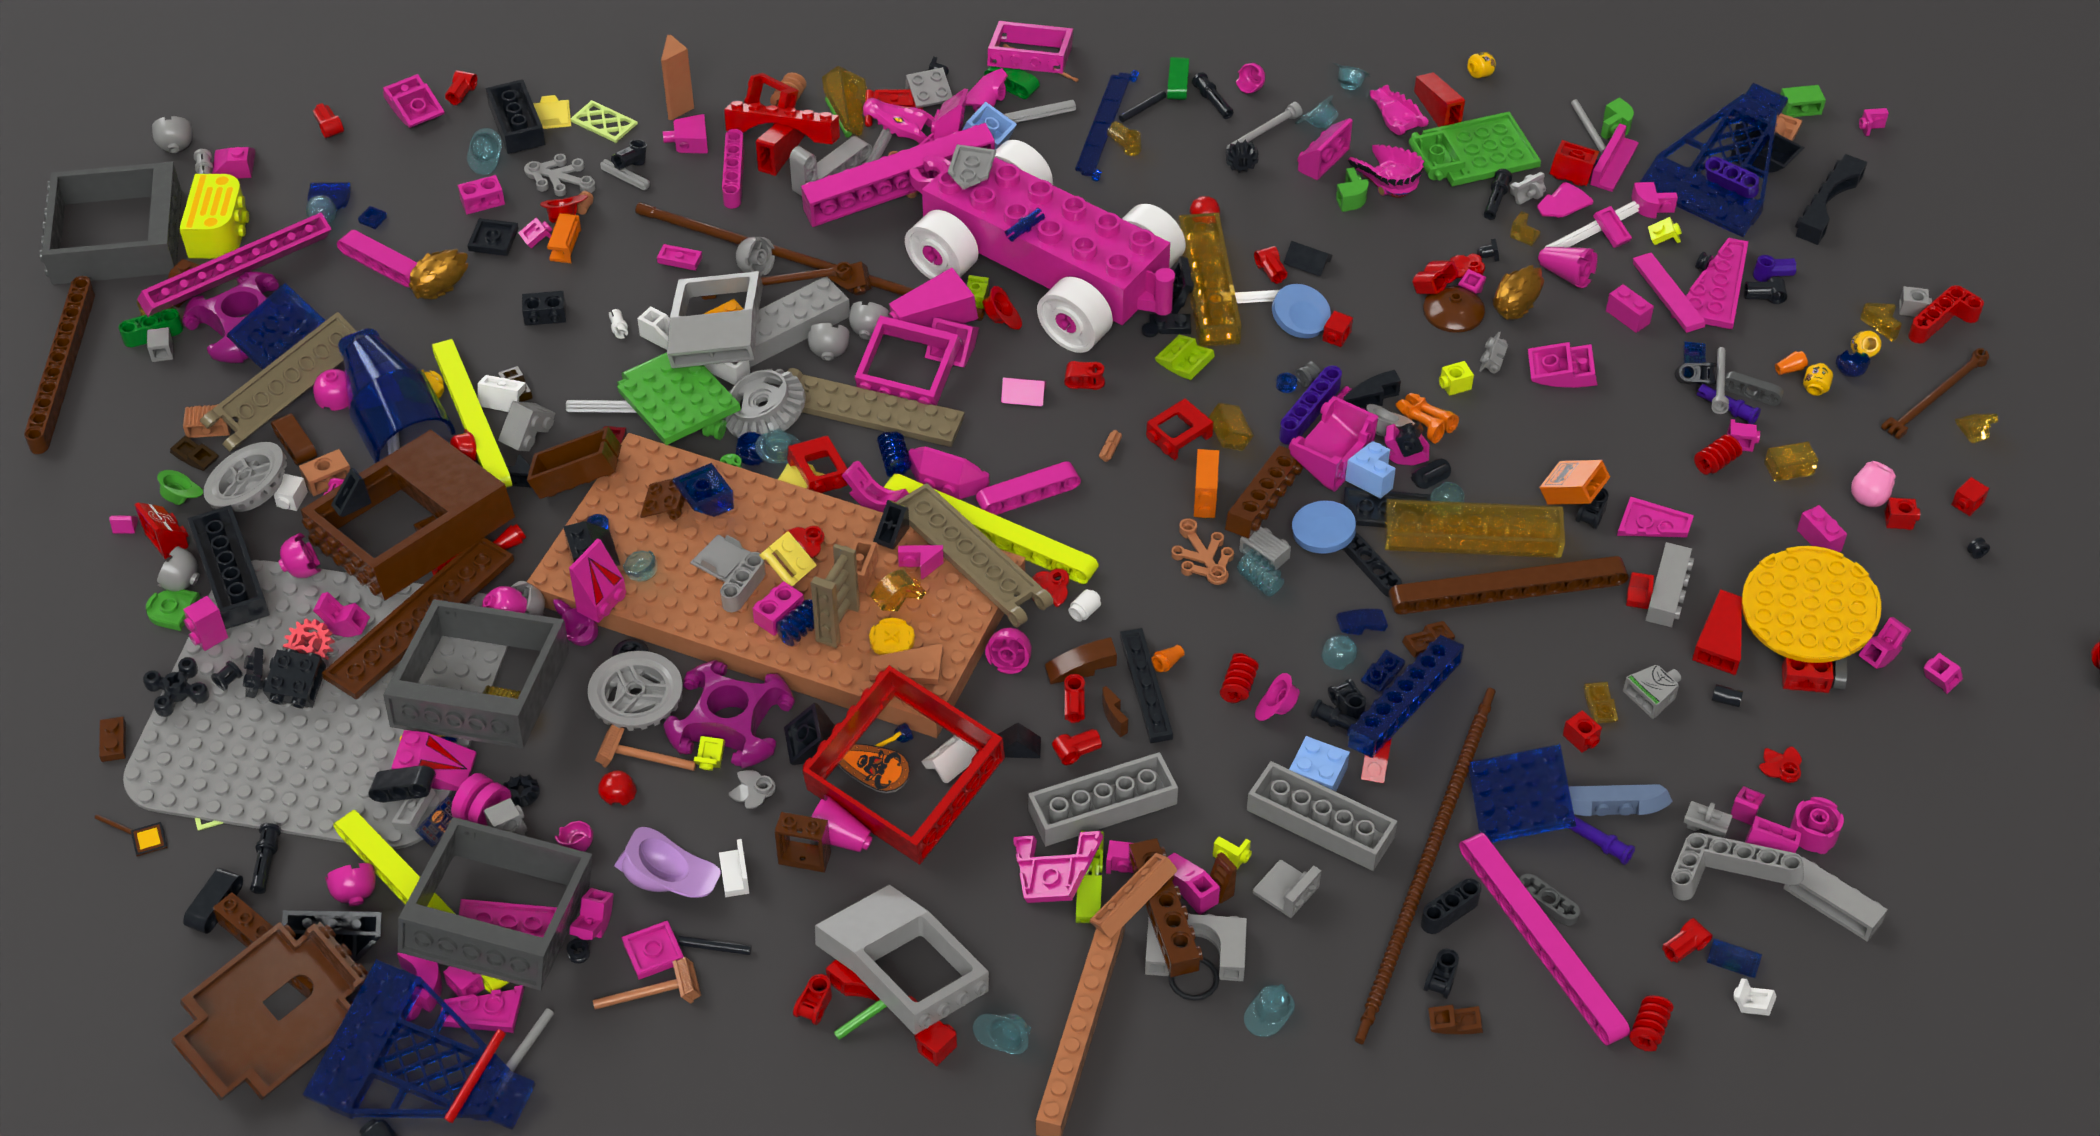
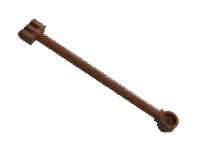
M841 262L833 266V268L763 277L761 279L763 286L829 276L848 280L851 278L853 270L850 263ZM717 295L701 296V298L704 300L715 299Z
M1978 348L1973 351L1972 357L1966 365L1898 421L1890 417L1882 424L1881 428L1887 430L1890 427L1888 433L1893 435L1897 432L1895 438L1901 439L1907 433L1908 427L1905 426L1971 370L1987 364L1989 359L1988 351L1984 352V348Z

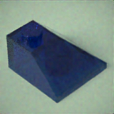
M712 463L673 479V483L694 511L715 517L734 509L733 490Z

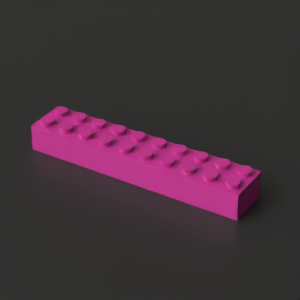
M986 123L974 125L971 128L954 132L951 135L939 137L933 141L919 144L907 150H901L898 153L846 169L834 175H828L814 182H808L801 186L803 210L811 226L815 227L917 191L910 183L911 169H918L922 176L926 178H935L939 174L936 171L924 170L925 156H938L951 162L957 144L995 150V140Z

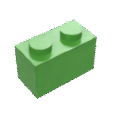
M1819 85L1781 89L1778 104L1782 113L1790 117L1822 115L1826 99Z

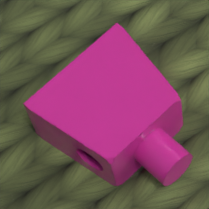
M704 114L675 119L674 130L663 131L664 143L675 142L678 153H708Z

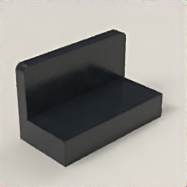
M1291 241L1284 264L1321 276L1326 261L1331 262L1333 255Z

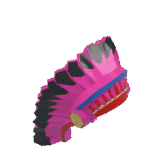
M1379 144L1372 145V151L1379 162V166L1375 168L1357 158L1350 157L1348 159L1350 165L1378 187L1380 195L1388 194L1397 198L1405 197L1417 188L1419 178L1424 169V160H1422L1421 156L1417 155V152L1411 153L1409 149L1405 151L1402 147L1398 148L1395 146L1392 148L1390 145L1387 147Z

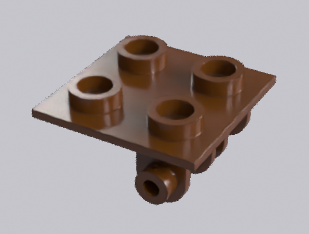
M687 475L650 484L640 517L644 518L667 512L670 519L677 520L681 516V508L684 506L685 496L688 492L686 484Z

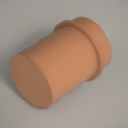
M587 191L579 194L588 196L587 199L577 204L576 213L581 215L586 214L593 203L594 197Z

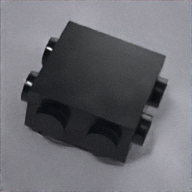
M277 649L275 656L270 660V671L268 677L264 679L263 692L269 701L274 704L288 703L300 709H303L304 706L313 708L323 679L322 672L326 670L327 666L318 654L307 653L306 655L300 654L293 649H286L285 651Z

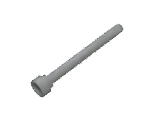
M1297 102L1289 104L1285 112L1237 140L1241 143L1246 139L1248 143L1288 118H1298L1302 115L1301 106Z
M1723 347L1717 349L1716 396L1712 399V410L1716 414H1724L1729 409V400L1725 397L1726 350Z

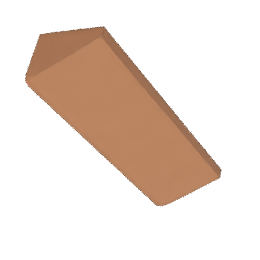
M1155 853L1089 922L1107 937L1112 938L1177 872V868L1168 857Z

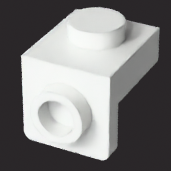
M1742 978L1739 986L1734 990V1000L1737 1002L1741 1013L1770 1015L1777 997L1775 991L1751 988L1748 980Z

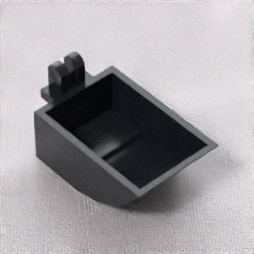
M1743 118L1736 125L1735 131L1732 133V137L1736 138V140L1730 147V151H1732L1730 160L1749 170L1771 173L1785 168L1805 147L1755 122L1748 127V119Z

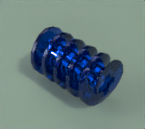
M885 432L879 435L877 442L887 476L891 478L894 474L904 475L911 468L912 464L903 434L899 432Z
M812 599L804 600L796 609L785 615L783 620H779L776 623L779 637L788 646H794V641L799 642L801 636H807V630H814Z

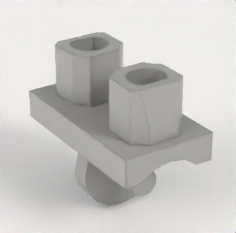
M1544 173L1529 174L1522 182L1510 184V194L1515 196L1516 204L1521 205L1532 198L1539 199L1543 197V192L1546 191L1543 182Z
M1691 801L1683 823H1686L1687 828L1693 831L1703 829L1708 831L1709 835L1725 837L1733 815L1714 809L1716 804L1712 802L1707 807Z

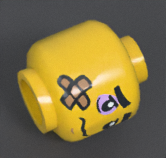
M1488 52L1470 56L1467 63V69L1474 78L1488 77L1493 74L1496 67L1495 59Z
M1860 331L1853 336L1851 349L1856 356L1873 357L1881 349V339L1873 331Z
M1822 363L1811 365L1806 370L1803 386L1812 395H1822L1828 392L1831 387L1833 372L1827 365Z

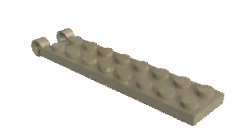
M336 312L220 404L207 412L200 419V422L209 429L222 418L235 432L222 444L229 452H232L243 441L313 387L316 378L322 372L337 368L367 342L339 312Z
M789 368L787 370L793 376H796L804 387L806 401L802 413L952 447L964 420L963 411L933 404L927 405L916 400H908L903 397L803 375L796 368Z
M928 483L896 502L908 507L909 525L930 545H943V557L1008 616L1013 626L1019 627L1027 622V615L1019 605L1031 597L1041 610H1045L1053 605V598L1047 590L1034 581Z

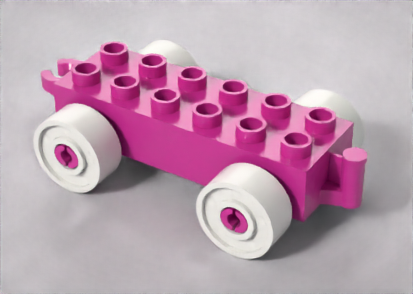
M1008 140L996 149V155L988 179L964 190L948 174L951 162L938 156L924 157V170L938 172L939 174L935 178L923 177L916 168L910 170V183L913 188L922 194L923 218L906 233L905 247L913 264L929 279H933L950 268H953L961 277L976 263L978 254H981L1050 289L1038 302L1037 314L1039 321L1046 333L1057 344L1077 353L1089 351L1111 329L1113 321L1123 326L1138 309L1155 312L1159 315L1171 313L1175 273L1170 268L1178 261L1180 256H1183L1186 243L1183 232L1177 222L1159 207L1151 204H1139L1133 207L1121 219L1116 214L1096 207L1079 196H1074L1053 186L1052 173L1045 159L1033 147L1018 140Z

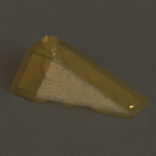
M836 66L822 77L824 93L836 114L839 115L845 130L861 136L864 123L862 113L867 90L865 79L840 66Z

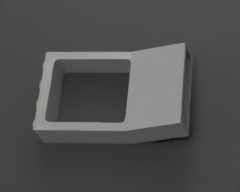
M759 271L678 280L669 322L667 355L671 368L755 360L756 324L763 290ZM747 292L745 308L743 310L686 316L689 300L692 297Z
M891 885L878 890L815 925V945L852 970L914 1035L989 991V971L928 910ZM922 936L962 977L920 1002H914L874 961L914 938Z

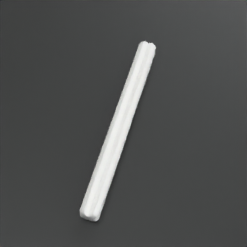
M1632 201L1615 210L1620 220H1623L1639 211V204L1636 201ZM1595 220L1545 247H1571L1602 231V229Z

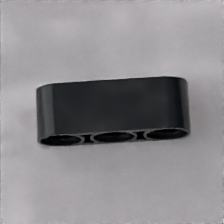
M413 766L379 771L375 774L368 795L372 800L380 803L427 797L435 780L436 772L428 766Z
M222 868L216 869L185 912L183 924L202 933H210L218 923L213 907L231 892L237 896L243 886V877Z
M1464 879L1429 902L1423 910L1422 929L1426 933L1437 934L1475 909L1480 899L1481 884L1476 879Z

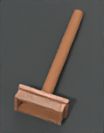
M611 725L595 759L596 762L602 764L605 768L611 762L614 753L695 771L697 765L694 761L619 745L625 729Z
M686 957L678 961L674 960L673 966L676 979L593 1000L594 1009L678 988L681 998L691 1004L696 998L701 996L694 963Z

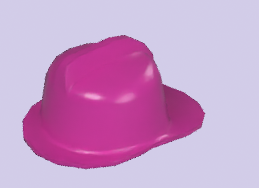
M1288 673L1278 675L1259 702L1255 711V718L1259 721L1269 719L1274 714H1286L1295 706L1300 691L1292 684V678Z

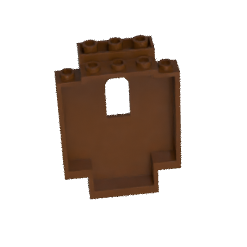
M281 922L277 923L180 1000L181 1006L192 1017L194 1022L172 1038L171 1043L220 1101L245 1081L257 1096L263 1100L361 1019L359 1013H361L360 1009L353 1001L348 1003L346 999L367 983L368 972L361 963L356 964L350 957L352 953L345 944L340 945L335 940L336 934L329 925L324 926L321 922L317 925L313 924L306 929L303 936L295 940L296 934L287 924L283 926ZM297 976L307 977L313 984L312 994L278 1021L262 1002L291 979Z

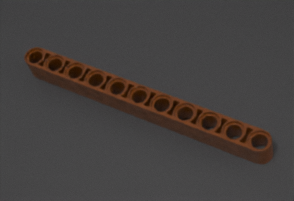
M78 276L71 282L24 432L28 447L33 454H42L50 446L95 299L91 281L87 276Z
M1612 556L1400 584L1392 587L1388 593L1394 612L1396 614H1409L1619 586L1628 581L1629 575L1622 558Z

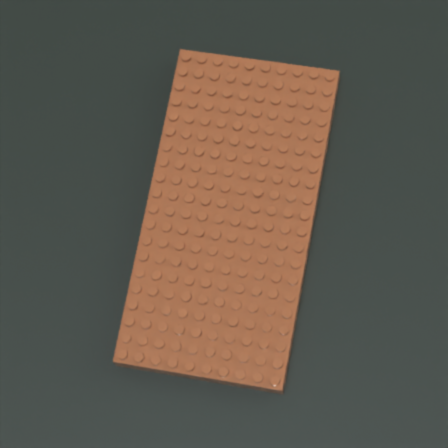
M628 433L621 443L622 446L617 458L616 471L610 476L597 478L566 524L571 525L583 521L591 523L595 520H603L608 524V530H610L620 562V566H617L624 578L626 595L622 601L612 608L608 616L604 617L599 623L596 622L598 626L706 662L717 660L727 665V669L765 681L767 674L778 673L787 683L790 690L850 709L853 705L856 706L861 700L864 690L870 688L875 683V681H870L869 673L871 659L873 656H878V654L870 646L869 633L874 625L879 624V621L886 618H898L906 621V624L909 626L911 625L915 634V642L912 649L943 643L939 685H919L950 705L955 706L988 641L1004 615L1000 608L945 558L944 563L924 579H921L920 567H899L898 546L930 545L909 525V530L895 549H890L877 543L878 561L866 592H859L860 610L856 612L848 609L839 623L840 643L837 648L817 642L815 637L811 581L814 576L826 579L834 566V544L852 548L855 538L873 542L883 513ZM687 475L686 484L688 492L685 496L684 506L681 508V516L677 520L670 519L667 512L644 518L640 517L650 484ZM596 523L601 525L600 527L604 526L603 523ZM809 526H817L824 532L825 536L824 542L820 545V553L816 557L811 558L817 566L792 586L804 594L805 609L775 636L754 623L753 617L754 605L765 598L774 587L783 582L765 559L766 575L742 608L736 612H727L722 607L720 589L725 582L690 564L717 535L724 538L726 535H729L740 541L744 549L762 553L778 540L785 531L795 527L806 529ZM564 528L527 581L541 591L545 599V608L556 611L553 603L554 599L562 600L571 608H576L569 567L573 563L567 547ZM1001 550L1025 571V557ZM773 552L772 554L786 569V571L791 575V577H793L794 575L792 574V572L787 568V566L782 562V560L777 556V554ZM895 696L877 717V719L934 738L939 736L943 728Z

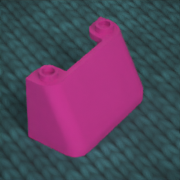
M1333 396L1328 403L1325 402L1320 411L1322 419L1306 438L1302 436L1293 438L1289 444L1291 456L1324 487L1335 492L1345 481L1348 459L1375 440L1378 416Z

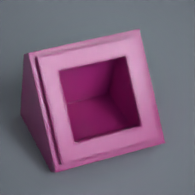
M1468 269L1458 286L1476 294L1481 293L1486 277Z
M137 516L109 517L113 533H135L138 523Z

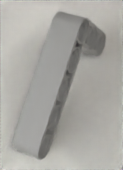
M853 136L819 162H817L814 154L800 146L795 147L790 154L792 190L802 196V185L825 178L828 175L843 172L846 169L857 167L868 158L872 146L857 136Z
M1692 833L1686 838L1671 875L1674 897L1685 901L1694 896L1705 866L1788 885H1797L1803 881L1804 867L1802 857L1796 853L1703 833Z

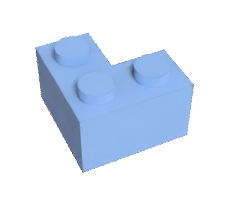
M1374 441L1370 442L1348 459L1345 481L1378 498H1382L1393 489L1396 468L1388 465L1390 449Z

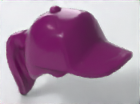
M554 599L555 609L562 617L561 619L565 621L567 639L578 646H586L594 642L598 635L596 621L578 613L576 608H571L564 601Z

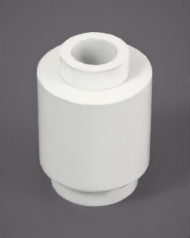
M1084 590L1070 604L1068 611L1071 617L1078 622L1086 620L1101 606L1099 594L1094 590Z

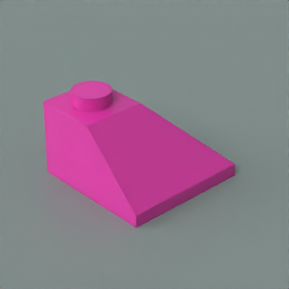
M235 147L215 150L211 174H228L235 178H252L255 149L251 147Z
M934 317L932 328L959 335L960 348L953 365L965 368L975 348L979 327ZM927 345L925 358L941 362L946 349Z

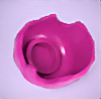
M1254 62L1247 63L1238 71L1239 79L1236 81V84L1240 91L1246 94L1254 93L1263 87L1265 72L1260 65Z
M570 822L566 826L559 828V835L555 836V840L558 845L586 851L593 840V830L585 822Z

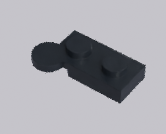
M1150 314L1149 323L1142 326V334L1146 337H1154L1158 334V331L1160 334H1191V314Z
M254 647L250 656L247 655L244 660V669L247 670L243 679V687H246L245 697L255 698L258 690L262 689L264 681L261 680L263 674V649Z

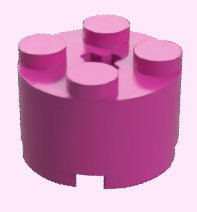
M1812 797L1810 800L1805 802L1803 800L1798 804L1790 829L1802 833L1799 843L1801 848L1810 852L1826 854L1834 847L1844 823L1843 814H1840L1837 810L1838 806L1835 803L1822 797Z

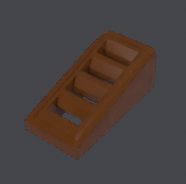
M1222 852L1217 855L1210 873V877L1220 887V904L1234 896L1237 867Z

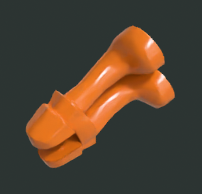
M1409 393L1406 395L1405 400L1401 399L1396 403V408L1404 416L1421 422L1428 428L1427 438L1432 443H1438L1442 439L1444 432L1450 434L1458 426L1459 416L1451 411H1445L1428 404L1426 398L1420 397L1418 394Z

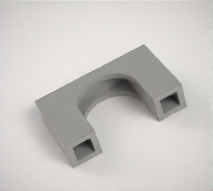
M1188 913L1187 922L1189 926H1193L1195 936L1211 941L1219 952V979L1243 981L1247 918ZM1148 917L1145 975L1169 976L1152 923Z

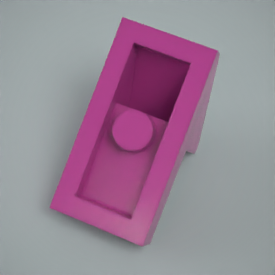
M943 545L898 546L899 567H920L921 579H924L944 563Z
M1743 786L1734 800L1730 815H1733L1732 818L1752 825L1766 795Z

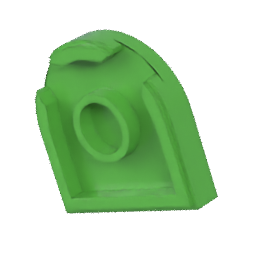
M185 589L173 592L166 590L158 594L154 593L146 603V612L153 624L181 631L185 625L184 619H186L183 609L197 602L201 597L198 592Z

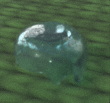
M317 195L312 197L306 205L307 217L309 218L322 212L326 221L330 224L336 217V205L327 196Z
M1443 482L1431 493L1430 505L1440 516H1453L1459 512L1464 504V491L1456 483Z
M637 551L627 557L623 568L631 580L643 582L655 575L658 563L651 551Z
M1336 635L1326 641L1321 657L1324 663L1331 668L1342 670L1347 664L1354 663L1358 648L1349 637Z

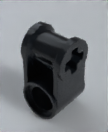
M1685 363L1677 367L1675 378L1683 384L1716 385L1714 374L1717 363ZM1683 368L1689 369L1691 373L1689 378L1683 377Z
M1602 488L1590 504H1582L1580 506L1576 522L1582 521L1593 525L1595 529L1598 528L1606 511L1609 497L1606 489Z
M1352 679L1345 680L1339 686L1328 687L1330 700L1342 710V713L1360 721L1364 719L1366 698L1358 690Z
M1449 948L1439 951L1433 967L1428 973L1424 991L1431 990L1440 993L1446 999L1449 997L1459 963V955L1456 951Z

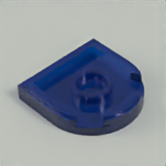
M350 182L310 183L308 192L309 207L317 213L322 212L323 215L335 214L336 210L342 207L345 208L349 202L351 192Z

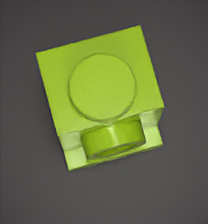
M969 275L967 287L974 294L976 307L984 309L982 302L989 294V278Z

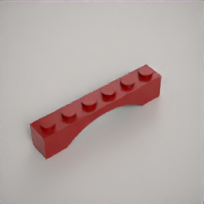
M733 101L724 109L726 131L738 129L744 133L759 124L779 123L801 131L816 143L832 145L840 138L839 115H832L830 112L816 113L813 110L800 111L791 107L784 109L778 108L775 105L744 104L741 101Z
M835 959L826 968V976L830 979V984L845 996H859L875 1001L880 1000L852 970ZM908 996L912 1001L917 1002L914 997ZM937 1021L914 1035L918 1052L935 1066H938L957 1047L956 1031L952 1026L943 1024L941 1021Z

